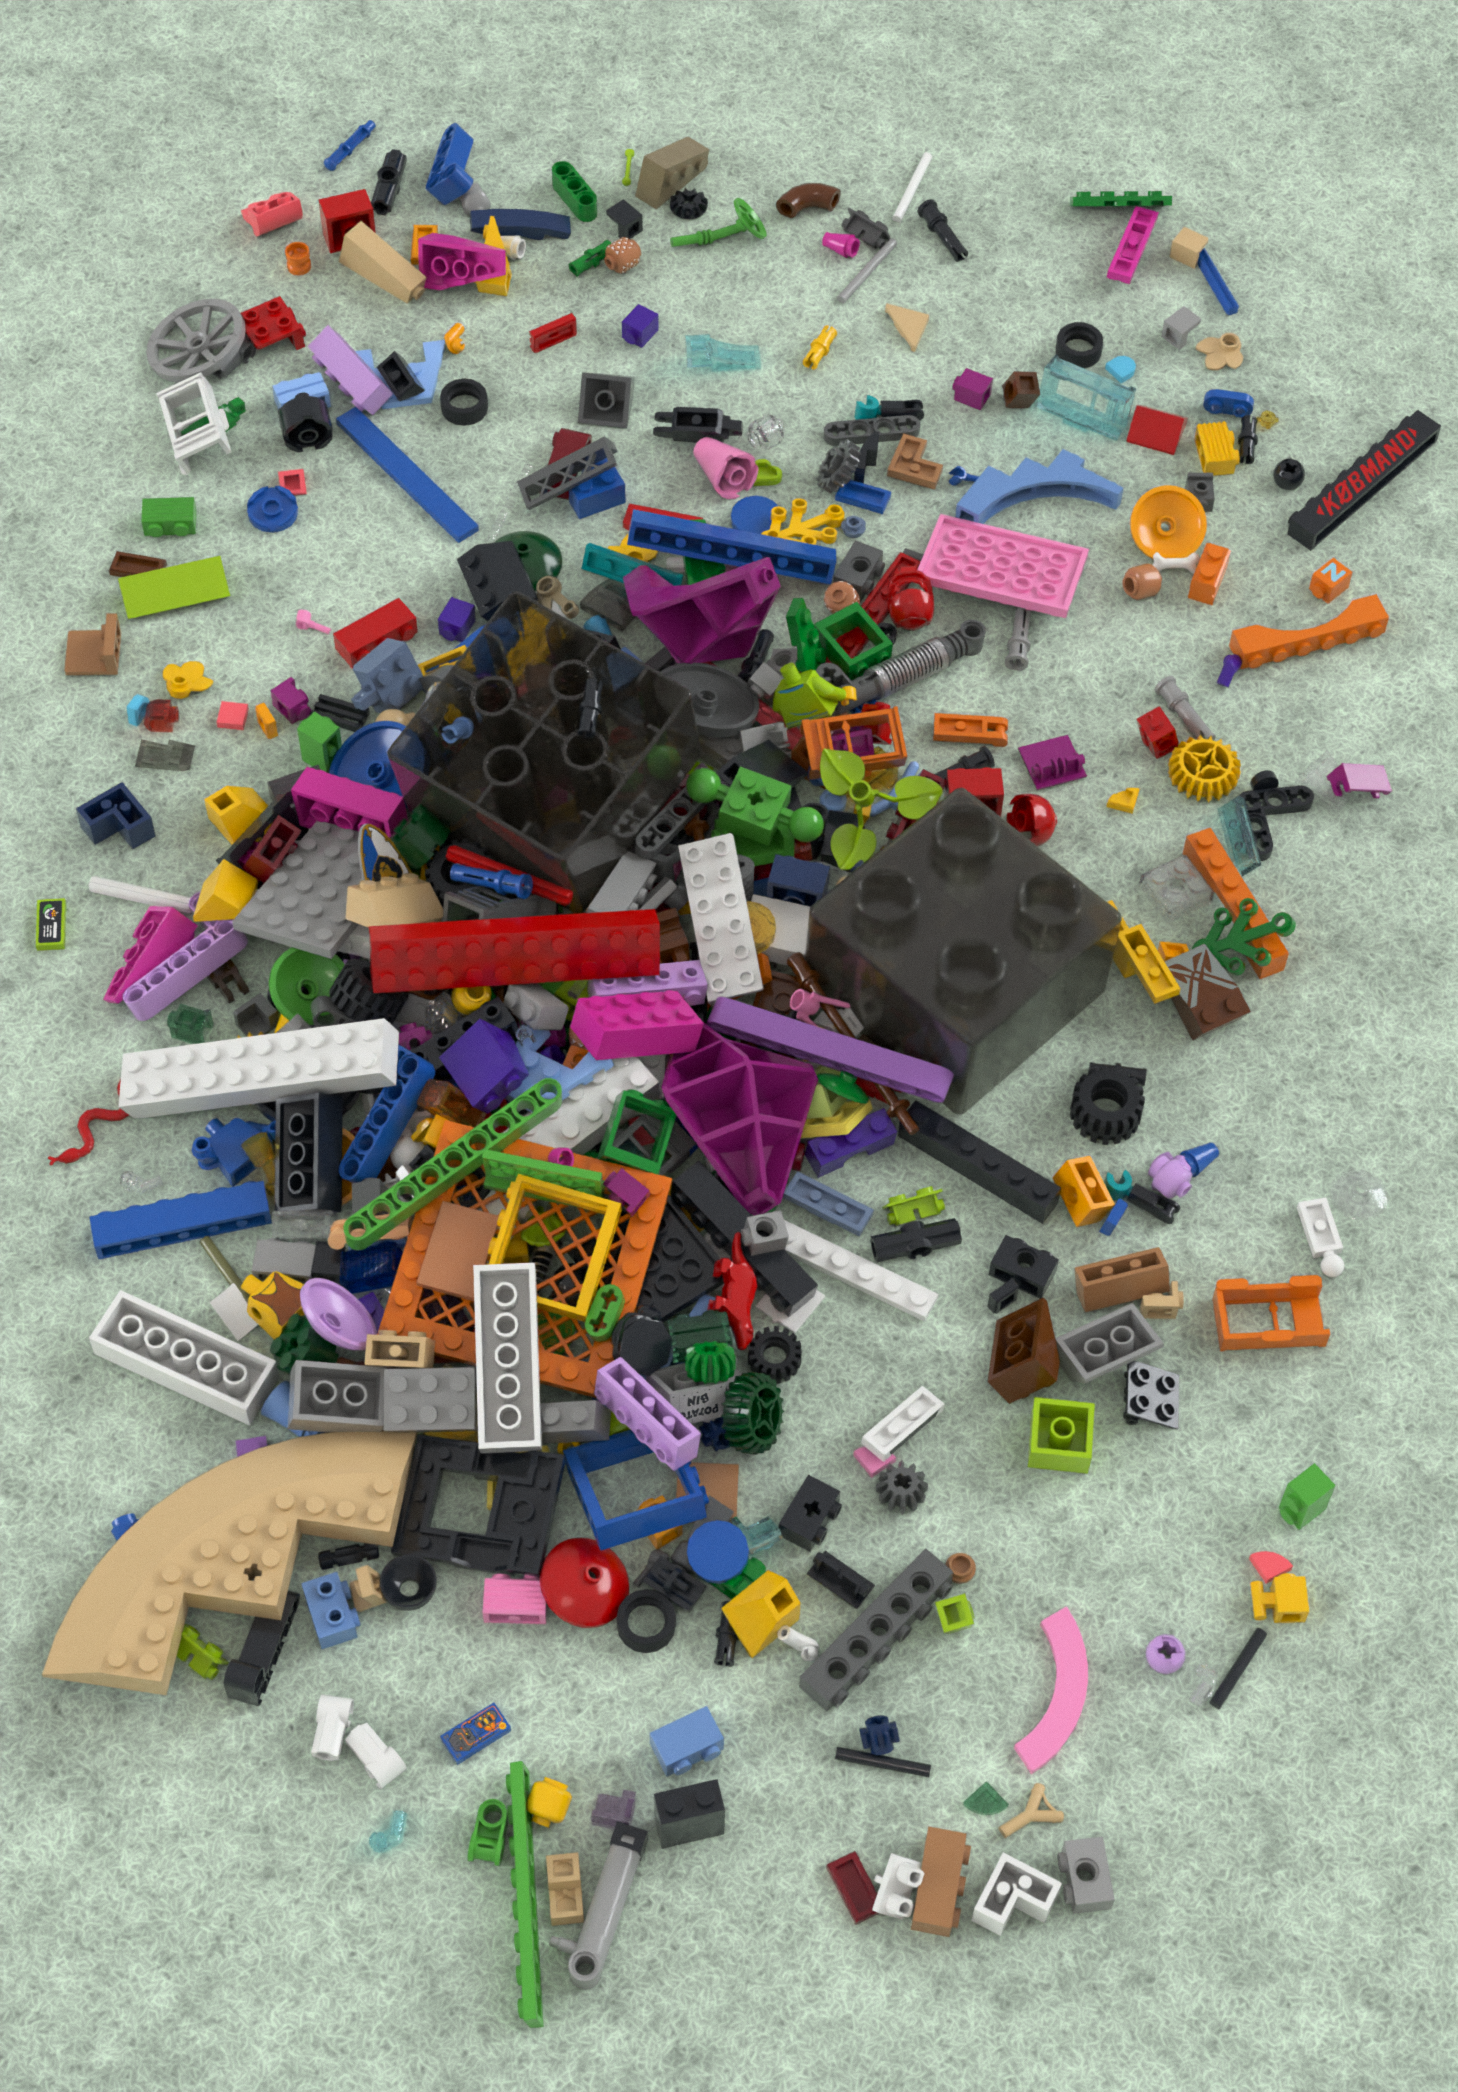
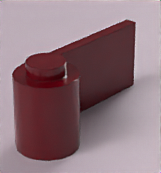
M561 428L559 432L556 431L552 440L554 448L548 465L592 443V435L566 428ZM560 481V482L554 484V485L551 486V487H552V488H557V487H559V486L561 485L562 481ZM569 490L557 496V498L569 500Z

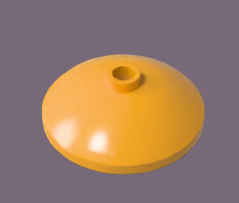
M1164 485L1149 490L1136 502L1131 513L1130 530L1132 538L1137 547L1152 559L1155 552H1158L1164 558L1188 557L1199 548L1206 534L1207 520L1203 506L1192 493L1178 486ZM1162 523L1168 525V531H1163L1161 529Z

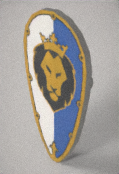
M363 824L361 826L358 837V857L363 880L376 882L381 881L382 877L401 878L402 874L412 873L395 844L382 830L372 824Z

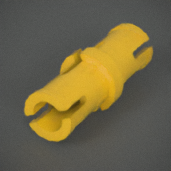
M829 325L824 326L818 338L812 341L810 344L811 349L802 361L805 367L809 368L813 362L811 369L815 370L823 356L829 353V346L837 336V331L834 327L831 326L828 330Z

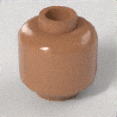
M1147 563L1129 568L1123 578L1124 591L1136 600L1157 595L1162 583L1160 572L1152 564Z

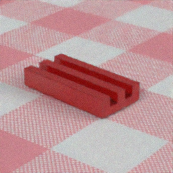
M570 313L529 331L531 336L530 348L532 351L538 353L576 336V317L573 313Z

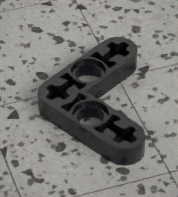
M1290 786L1242 792L1239 795L1236 810L1247 852L1252 859L1265 861L1272 854L1273 841L1266 816L1309 810L1314 800V793L1309 787ZM1297 796H1302L1303 799H1306L1305 802H1301V799L1297 798ZM1277 798L1282 804L1273 806L1268 802V799ZM1245 801H1249V803L1253 805V807H1248V804H1245ZM1255 822L1262 828L1254 831L1248 828L1247 824ZM1259 838L1261 847L1265 848L1264 851H1260V849L1256 847L1257 839Z

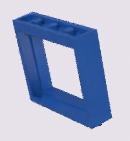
M632 1430L611 1435L609 1440L592 1441L563 1450L566 1457L568 1475L600 1551L707 1517L705 1504L709 1503V1499L706 1495L705 1486L699 1487L700 1479L695 1466L690 1467L691 1461L675 1470L686 1496L609 1520L605 1519L586 1473L654 1453L645 1443L638 1440Z

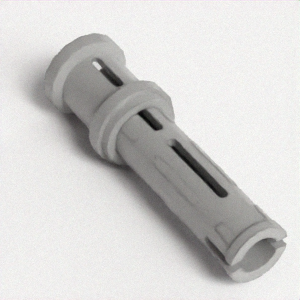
M1016 607L1012 637L1007 642L1009 654L1005 658V666L1010 670L1023 671L1028 667L1027 652L1030 651L1031 646L1028 640L1031 611L1021 607Z
M1174 676L1162 679L1154 690L1157 695H1162L1165 699L1167 708L1179 715L1196 739L1199 735L1206 739L1205 735L1207 738L1212 736L1214 741L1216 736L1189 704L1188 694L1179 689Z

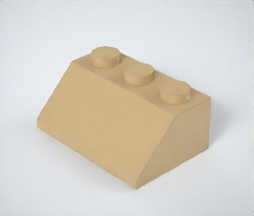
M405 873L402 874L401 878L382 877L381 881L376 882L362 880L358 885L348 886L345 919L368 928L369 926L442 922L441 918L443 917L444 910L431 884L419 879V876L416 874Z

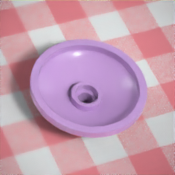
M312 1278L302 1286L300 1290L301 1306L312 1328L322 1338L336 1346L347 1350H366L367 1334L377 1335V1330L371 1315L364 1305L348 1290L327 1279Z

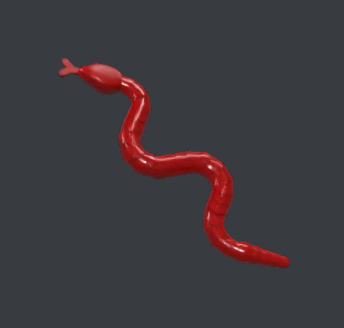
M121 1079L117 1086L118 1095H120ZM101 1108L86 1110L79 1117L77 1125L84 1146L80 1149L69 1148L56 1158L49 1156L48 1160H51L49 1165L52 1166L56 1161L65 1164L76 1162L80 1157L86 1156L93 1150L94 1137L89 1128V1123L92 1120L121 1121L128 1117L129 1114L121 1108L118 1110Z

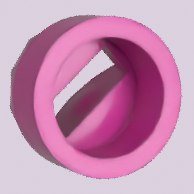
M558 1147L549 1153L548 1162L572 1167L574 1155L569 1148Z

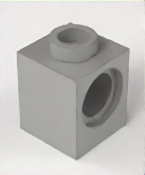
M781 1210L747 1217L744 1229H741V1238L743 1245L749 1247L751 1256L786 1248L789 1235ZM757 1231H766L770 1236L762 1237Z

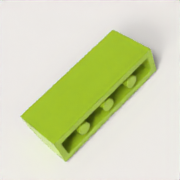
M221 556L118 578L128 619L230 596Z

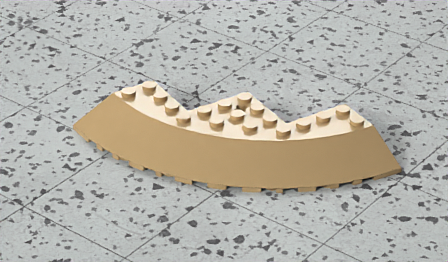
M382 1430L381 1432H328L297 1437L243 1454L187 1482L143 1515L118 1539L95 1566L73 1599L55 1635L42 1676L167 1695L189 1607L281 1620L301 1534L393 1547L417 1433L386 1432Z

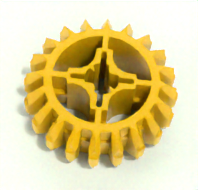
M1199 735L1197 740L1189 737L1187 742L1181 741L1178 748H1174L1171 758H1169L1168 774L1172 778V786H1178V793L1187 791V799L1195 795L1197 802L1201 797H1205L1209 803L1212 800V796H1214L1219 801L1222 795L1228 796L1231 789L1234 790L1240 778L1241 763L1237 759V751H1231L1230 744L1222 745V738L1217 742L1213 741L1212 736L1208 739H1203Z

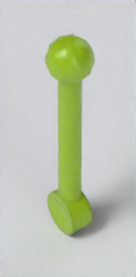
M633 149L625 151L627 161L625 177L622 179L624 186L631 184L629 176L631 159L634 156Z

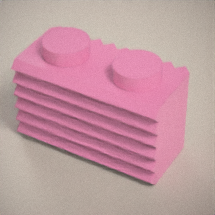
M495 1574L492 1578H485L483 1597L484 1623L546 1624L547 1603L542 1595L540 1577L525 1575L523 1579H511L507 1574Z

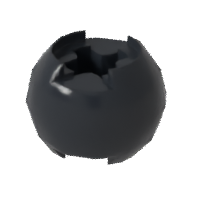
M1283 459L1274 468L1273 478L1276 485L1280 488L1294 490L1301 486L1304 481L1305 470L1299 461Z

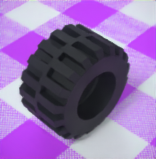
M457 839L451 840L452 844L448 846L446 843L442 844L441 850L439 852L434 850L433 859L427 861L428 869H425L426 881L431 884L443 910L446 892L458 894V891L477 886L469 883L462 885L449 883L451 879L450 871L455 863L446 859L448 848L456 845L492 859L488 850L485 847L481 848L480 843L474 841L470 844L469 839H463L462 843H458Z
M352 959L345 963L329 992L335 1005L357 1022L384 1018L392 1025L408 999V992L373 993L370 962L361 959Z
M1101 1066L1099 1071L1093 1068L1089 1070L1088 1075L1083 1074L1079 1082H1076L1070 1106V1118L1074 1120L1073 1126L1076 1130L1081 1128V1136L1085 1138L1089 1135L1091 1136V1142L1096 1143L1097 1139L1102 1140V1145H1108L1109 1140H1113L1114 1144H1118L1121 1142V1137L1126 1141L1131 1137V1133L1135 1134L1141 1121L1145 1096H1143L1144 1090L1142 1086H1138V1080L1135 1077H1129V1072L1125 1070L1123 1073L1119 1072L1118 1068L1113 1066L1112 1070H1107L1106 1066ZM1098 1099H1110L1118 1103L1121 1109L1117 1111H1104L1093 1102Z

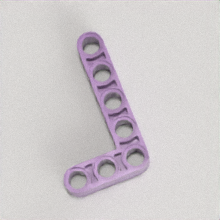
M200 892L194 894L189 900L188 905L193 913L195 912ZM234 919L199 921L205 929L204 932L125 990L123 1000L137 1020L145 1021L155 1016L246 947L248 939L243 932L234 930L232 923Z

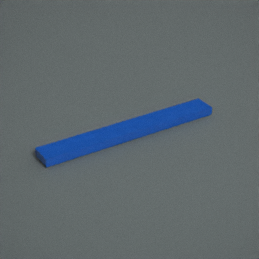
M357 407L336 418V424L458 543L479 531V525Z

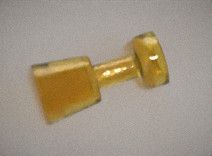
M262 1132L245 1140L241 1147L255 1167H262L268 1178L265 1190L269 1196H274L275 1166L272 1161L275 1159V1153L268 1134Z

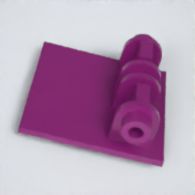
M1068 735L1018 747L1037 790L1087 777L1082 766L1085 764V757L1083 754H1078L1075 751Z

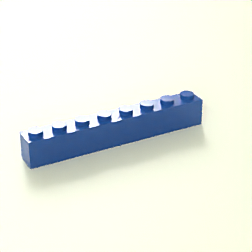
M635 509L632 512L627 545L738 567L770 557L776 574L830 585L837 561L836 549Z

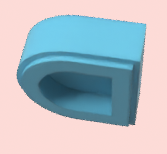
M1118 356L1107 362L1105 369L1122 384L1133 377L1136 364L1130 357Z
M137 694L127 705L129 724L140 725L149 711L150 701L147 697Z

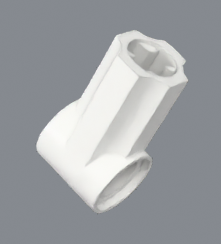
M324 1694L320 1696L316 1715L318 1725L311 1751L313 1757L328 1761L339 1760L346 1727L349 1728L351 1723L348 1718L349 1714H353L354 1699Z
M367 1722L355 1727L345 1739L346 1744L365 1765L364 1769L371 1779L375 1778L378 1783L376 1785L379 1789L384 1788L407 1770L405 1763L392 1747H387Z

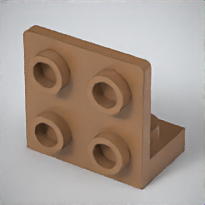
M106 613V624L101 625V630H71L68 632L64 669L66 675H118L122 633L117 613Z

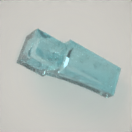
M710 334L685 335L687 368L711 366L712 372L761 369L759 345L724 343L710 338Z

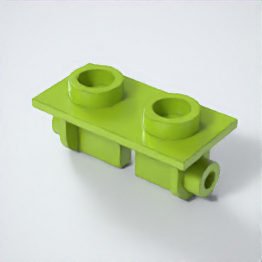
M930 1186L916 1190L917 1196L906 1199L905 1194L888 1198L889 1204L884 1205L882 1208L883 1210L890 1209L891 1213L887 1214L889 1225L895 1224V1226L915 1221L914 1209H918L920 1219L941 1214V1211L945 1210V1204L943 1199L937 1198V1194L943 1192L942 1189L933 1191V1187Z
M185 1623L177 1657L186 1662L192 1653L195 1656L188 1666L204 1679L208 1677L210 1680H213L219 1673L217 1666L219 1664L227 1665L229 1662L222 1657L224 1653L222 1649L211 1642L204 1643L198 1638L201 1633Z

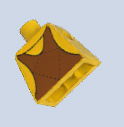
M278 1271L272 1272L263 1282L252 1274L248 1275L241 1285V1289L250 1295L247 1305L248 1315L275 1340L280 1337L282 1331L287 1326L289 1318L293 1314L305 1315L300 1301V1290L304 1284Z

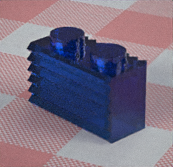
M383 1241L378 1245L369 1246L363 1250L351 1249L346 1252L342 1251L340 1255L339 1283L351 1294L392 1287L402 1258V1250L394 1241Z

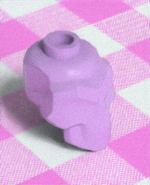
M1165 1152L1154 1159L1148 1171V1175L1153 1178L1152 1190L1160 1192L1169 1199L1175 1196L1181 1198L1187 1194L1192 1187L1189 1183L1192 1173L1185 1157L1182 1155L1173 1157L1170 1152Z

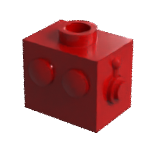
M1160 706L1136 719L1142 742L1150 749L1156 759L1169 754L1175 747L1178 748L1179 742L1176 730Z

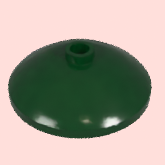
M517 531L506 534L495 541H512L515 544L535 591H537L536 585L541 578L545 576L557 578L562 568L561 551L557 544L547 536L532 531Z

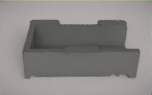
M476 886L458 891V894L446 892L441 921H460L467 919L469 915L479 913V920L556 915L557 903L533 893L527 899H520L515 894L507 893L506 895H501L493 888Z
M642 1114L625 1131L622 1129L616 1131L612 1146L618 1148L626 1139H629L647 1159H650L651 1155L632 1134L642 1126L655 1140L661 1120ZM676 1121L674 1122L666 1152L671 1158L661 1166L658 1175L663 1176L666 1172H674L689 1158V1150L696 1144ZM604 1194V1199L611 1200L608 1194ZM624 1206L622 1207L621 1214L626 1212V1208Z

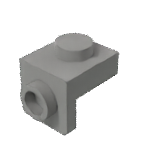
M762 663L748 680L747 684L750 685L749 689L760 698L765 697L768 700L783 677L766 663Z

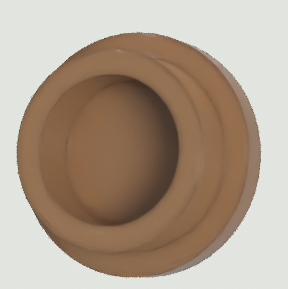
M956 1553L947 1559L945 1565L954 1572L953 1582L963 1584L969 1582L974 1577L976 1565L969 1555Z

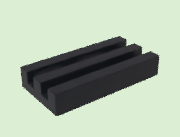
M323 694L319 695V701L315 703L314 710L310 712V715L316 712L323 717L326 716L340 728L353 732L364 726L370 714L369 708L366 710L357 709L353 703ZM320 711L327 712V713L333 714V715H335V716L328 715V714H325V713H321ZM342 718H347V719H350V720H354V721H357L358 723H355V722H352V721H349V720H345V719H342Z

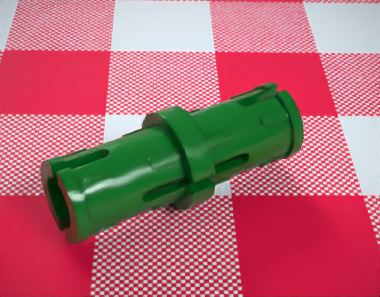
M605 240L595 248L585 250L584 255L568 264L570 272L578 277L592 266L595 268L599 266L600 261L606 257L605 250L611 242ZM596 254H598L596 257H594V258L591 259L590 261L585 262V261H587L588 259H590L591 257H593V256H595Z

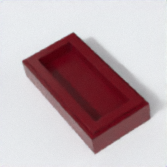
M856 1851L826 1865L855 1925L880 1914L872 1910L877 1892Z

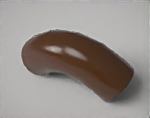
M804 183L792 187L777 200L776 208L781 215L788 218H794L801 210L808 207H818L832 212L840 200L841 190L823 183Z

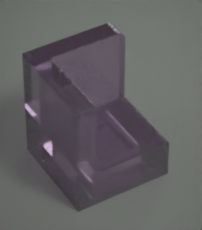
M623 1789L622 1797L599 1794L596 1807L592 1810V1825L615 1829L617 1821L631 1825L636 1805V1792Z

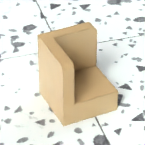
M1183 227L1172 241L1170 258L1195 269L1198 264L1199 253L1207 245L1208 237Z

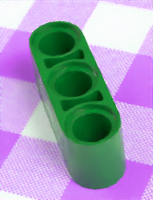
M559 161L554 163L552 166L553 189L580 221L591 222L597 217V196L569 162Z

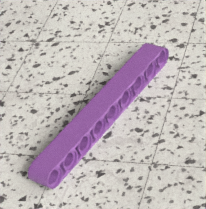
M717 997L707 1020V1025L717 1032L840 1072L847 1071L856 1077L937 1103L944 1102L954 1077L950 1070L942 1066L726 997Z

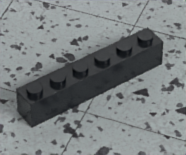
M915 1100L907 1110L918 1126L919 1131L914 1135H909L902 1123L899 1122L898 1137L1043 1224L1057 1206L1061 1192L1060 1186L919 1101Z
M697 1161L673 1180L670 1191L671 1198L680 1208L684 1207L688 1211L694 1224L699 1228H704L709 1233L714 1245L719 1249L723 1248L729 1254L732 1261L734 1235L737 1232L741 1233L747 1217L752 1215L700 1161ZM757 1231L762 1237L770 1236L766 1231ZM741 1238L742 1253L756 1276V1289L759 1291L763 1290L770 1297V1301L779 1312L783 1311L790 1317L815 1296L818 1284L784 1249L751 1256L749 1247L743 1245Z

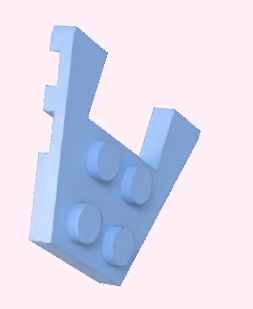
M445 340L423 342L425 362L408 364L425 391L403 401H399L393 393L381 406L382 409L432 403L443 353L445 352ZM371 349L355 351L390 389L379 370L374 368Z
M525 1024L516 1042V1046L529 1076L522 1081L518 1089L512 1091L504 1099L511 1102L545 1078H552L560 1083L562 1100L570 1096V1090L579 1084H588L594 1080L592 1077L594 1074L602 1069L606 1072L614 1064L612 1059L595 1060L591 1053L588 1052L574 1069H570L536 1052L551 1036L549 1030H533V1028ZM546 1092L542 1095L547 1100L553 1099L556 1096L552 1092Z

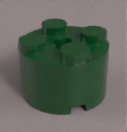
M421 803L411 812V818L408 821L403 818L393 830L395 833L390 837L401 856L413 870L421 868L434 855L433 851L438 845L441 847L451 831Z
M293 1314L289 1318L287 1326L282 1331L280 1337L276 1338L270 1347V1353L274 1355L277 1368L289 1375L296 1360L336 1363L339 1354L335 1353L336 1345L322 1338L312 1328L306 1316Z

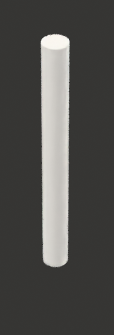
M925 152L892 217L893 221L899 223L902 221L932 159L930 153Z

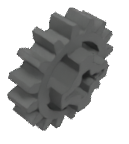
M846 439L845 442L840 441L838 446L835 445L826 453V458L819 467L818 473L820 475L816 479L819 482L817 485L830 494L832 491L837 492L839 486L843 488L844 484L846 485L851 480L853 472L858 467L860 460L857 458L861 455L860 447Z

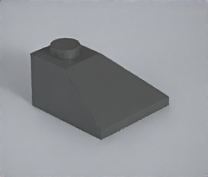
M582 372L578 423L627 428L633 401L635 377Z

